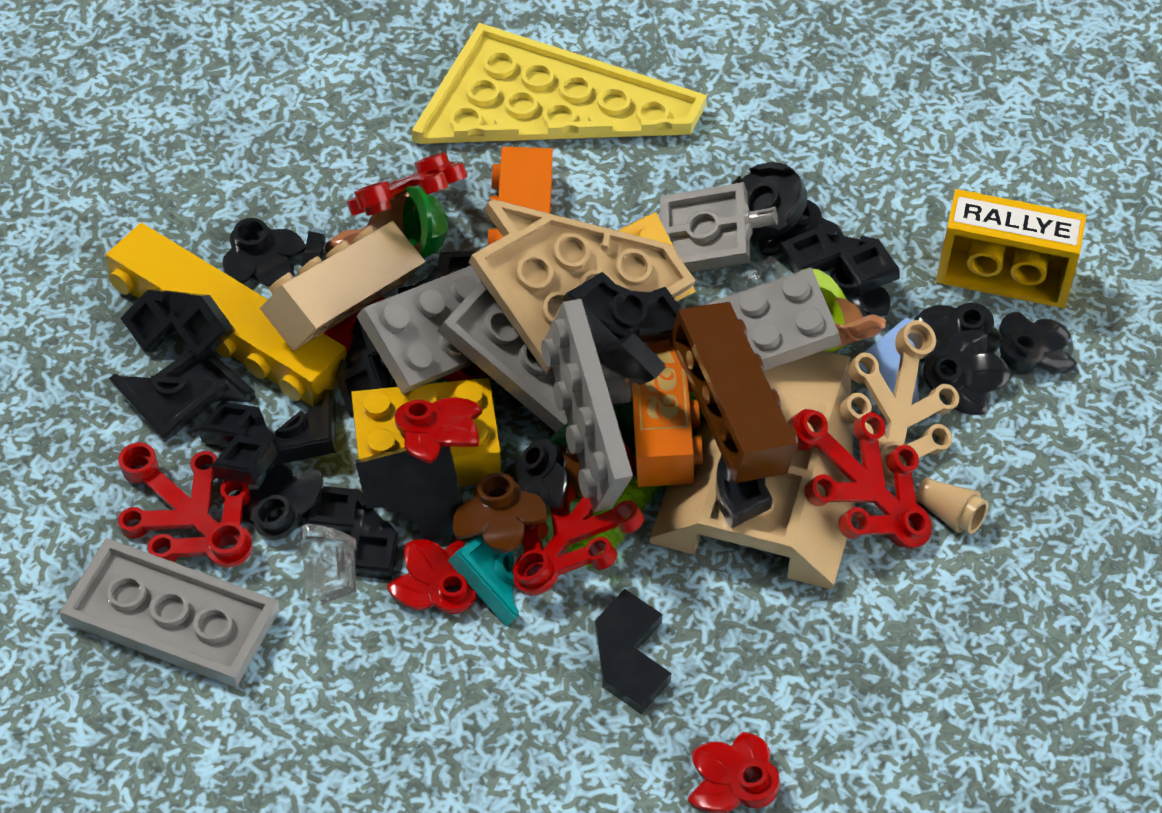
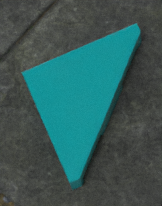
M482 535L476 536L455 552L448 562L459 574L465 577L471 588L507 627L519 616V610L514 605L512 586L515 584L513 551L508 553L493 551L485 544Z

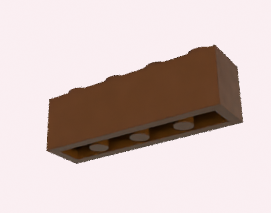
M730 301L678 309L670 341L734 483L787 474L794 453L798 450L797 433L792 425H788L781 411V402L777 391L770 388L764 375L761 357L757 353L754 354L747 339L745 323L742 319L737 318Z

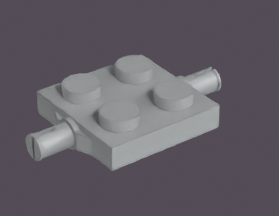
M744 182L660 196L659 219L677 255L689 272L750 263L749 240L753 233V228L778 225L776 207L750 211L748 207V192Z

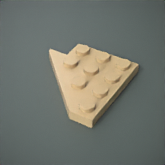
M495 199L489 201L484 210L503 237L472 254L469 260L470 265L545 373L550 372L552 367H547L544 363L541 343L551 327V322L555 319L564 302L563 298L567 292L601 272H604L615 284L631 291L651 292L666 287L673 298L692 288L696 282L670 244Z

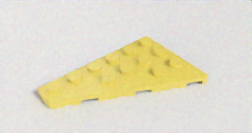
M479 23L413 127L412 142L434 144L691 135L706 107L707 95Z

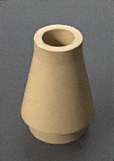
M929 477L921 482L915 495L917 503L925 506L957 533H962L963 531L969 534L975 533L983 523L988 511V501L981 498L979 491L938 482Z

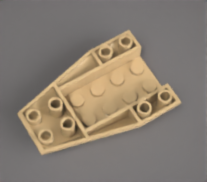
M821 351L764 371L770 388L775 389L779 395L781 411L787 422L791 417L804 409L821 412L828 422L827 432L853 456L852 424L845 421L840 413L841 402L851 395V377L848 373L849 356ZM705 419L694 435L701 436L703 464L694 465V484L667 485L649 543L695 555L700 537L703 535L790 557L787 573L788 579L833 590L847 537L839 529L838 521L843 513L855 507V502H829L823 506H815L807 500L804 489L808 481L820 474L832 477L835 482L851 481L816 447L805 451L798 449L794 453L787 474L765 478V485L773 499L771 509L731 529L720 510L716 495V473L721 452ZM808 423V427L814 432L812 426ZM817 484L818 492L825 497L824 488Z

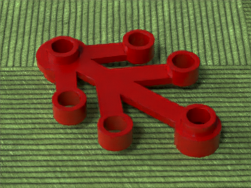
M446 152L414 162L417 172L390 183L387 180L354 191L355 198L346 201L350 214L354 216L366 212V215L370 216L392 208L390 199L405 191L406 187L420 185L426 195L449 187L448 184L468 177L463 162L455 164L454 160L449 161Z
M804 409L788 420V425H792L797 433L799 450L805 451L816 447L851 481L835 482L832 477L826 474L816 476L806 483L804 489L805 496L811 504L823 506L829 502L874 503L885 514L870 516L863 508H851L843 513L838 521L839 529L845 537L856 539L862 535H888L894 544L909 549L918 548L930 539L932 533L930 517L921 506L916 504L911 471L917 468L919 457L911 446L900 445L888 453L886 463L888 469L894 474L896 498L886 489L878 441L885 434L886 430L885 422L881 416L869 412L854 422L853 432L859 440L862 465L827 432L828 422L821 412ZM865 422L871 425L873 434L868 432ZM808 423L812 426L814 432L810 430ZM899 455L904 457L906 466L901 464ZM817 484L824 488L825 497L818 492ZM851 517L858 521L859 530L852 525ZM908 520H910V522L912 523L914 529L910 526Z
M142 442L132 443L126 446L118 457V463L124 478L131 483L145 484L173 510L143 511L137 507H130L120 513L118 524L122 534L131 539L144 536L148 530L195 529L203 537L173 539L168 534L154 536L148 542V553L175 562L178 557L207 556L211 563L223 568L235 567L246 561L253 550L251 535L241 526L243 507L248 504L251 498L248 484L225 480L221 484L220 493L224 509L222 521L218 523L209 515L212 484L217 478H215L212 467L206 470L199 469L205 464L212 465L215 462L217 456L213 452L201 451L192 457L190 466L193 472V484L190 498L158 470L159 463L155 451L150 445ZM139 465H145V466L142 467V468L134 469L135 467H137V466H139ZM234 490L242 491L239 495L229 496ZM130 520H141L135 526H126ZM235 545L232 548L224 549L226 546ZM162 547L170 548L165 553H156Z
M624 443L634 477L636 473V459L629 447ZM569 482L563 508L559 510L550 507L554 536L544 549L542 540L549 531L546 521L535 525H525L523 538L524 553L515 561L513 566L514 583L518 590L529 596L539 595L549 590L555 584L559 575L588 564H591L597 570L610 567L617 558V551L606 537H596L589 541L586 547L565 553V551L574 543L616 527L623 533L636 531L644 521V515L634 501L625 500L618 503L614 509L592 517L594 513L590 499L582 497L571 512L570 503L575 498L576 492Z

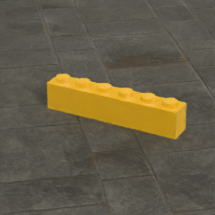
M144 223L138 224L105 254L109 270V280L113 287L122 294L127 295L131 293L140 298L149 289H162L210 295L235 329L215 351L225 358L232 356L242 362L247 370L256 378L264 379L266 377L274 382L291 400L299 401L301 399L314 407L323 399V390L333 389L338 384L336 374L341 359L345 360L347 356L345 346L322 333L293 351L260 310V307L268 299Z

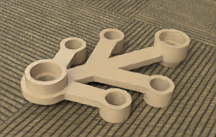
M919 320L909 322L896 334L895 348L901 357L894 394H892L879 371L878 360L872 354L860 353L848 364L849 376L857 383H865L888 423L886 435L884 434L878 439L884 480L887 486H895L894 474L887 467L886 457L893 449L900 445H905L907 428L935 413L940 415L947 414L957 407L959 403L957 390L949 384H941L933 389L928 397L912 404L919 361L929 354L936 345V336L933 329L927 323ZM909 339L914 343L915 347L912 346ZM859 362L867 367L868 374L860 369ZM853 393L840 404L841 416L851 424H854L858 418L872 410L870 400L862 393ZM939 394L946 397L948 405L940 400ZM851 402L859 407L860 414L852 409ZM865 422L866 429L873 434L871 425ZM934 424L926 429L919 439L906 445L911 446L917 452L919 458L927 454H939L951 446L952 434L946 426ZM932 433L939 437L941 445L934 442ZM899 455L901 464L906 466L904 457Z

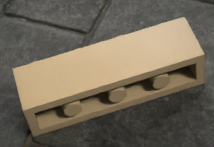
M394 221L379 229H376L374 225H370L353 239L354 243L352 245L347 240L339 243L326 254V260L322 261L317 256L301 267L297 272L299 275L295 278L289 272L269 287L272 296L260 307V310L293 351L398 288L425 263V260Z

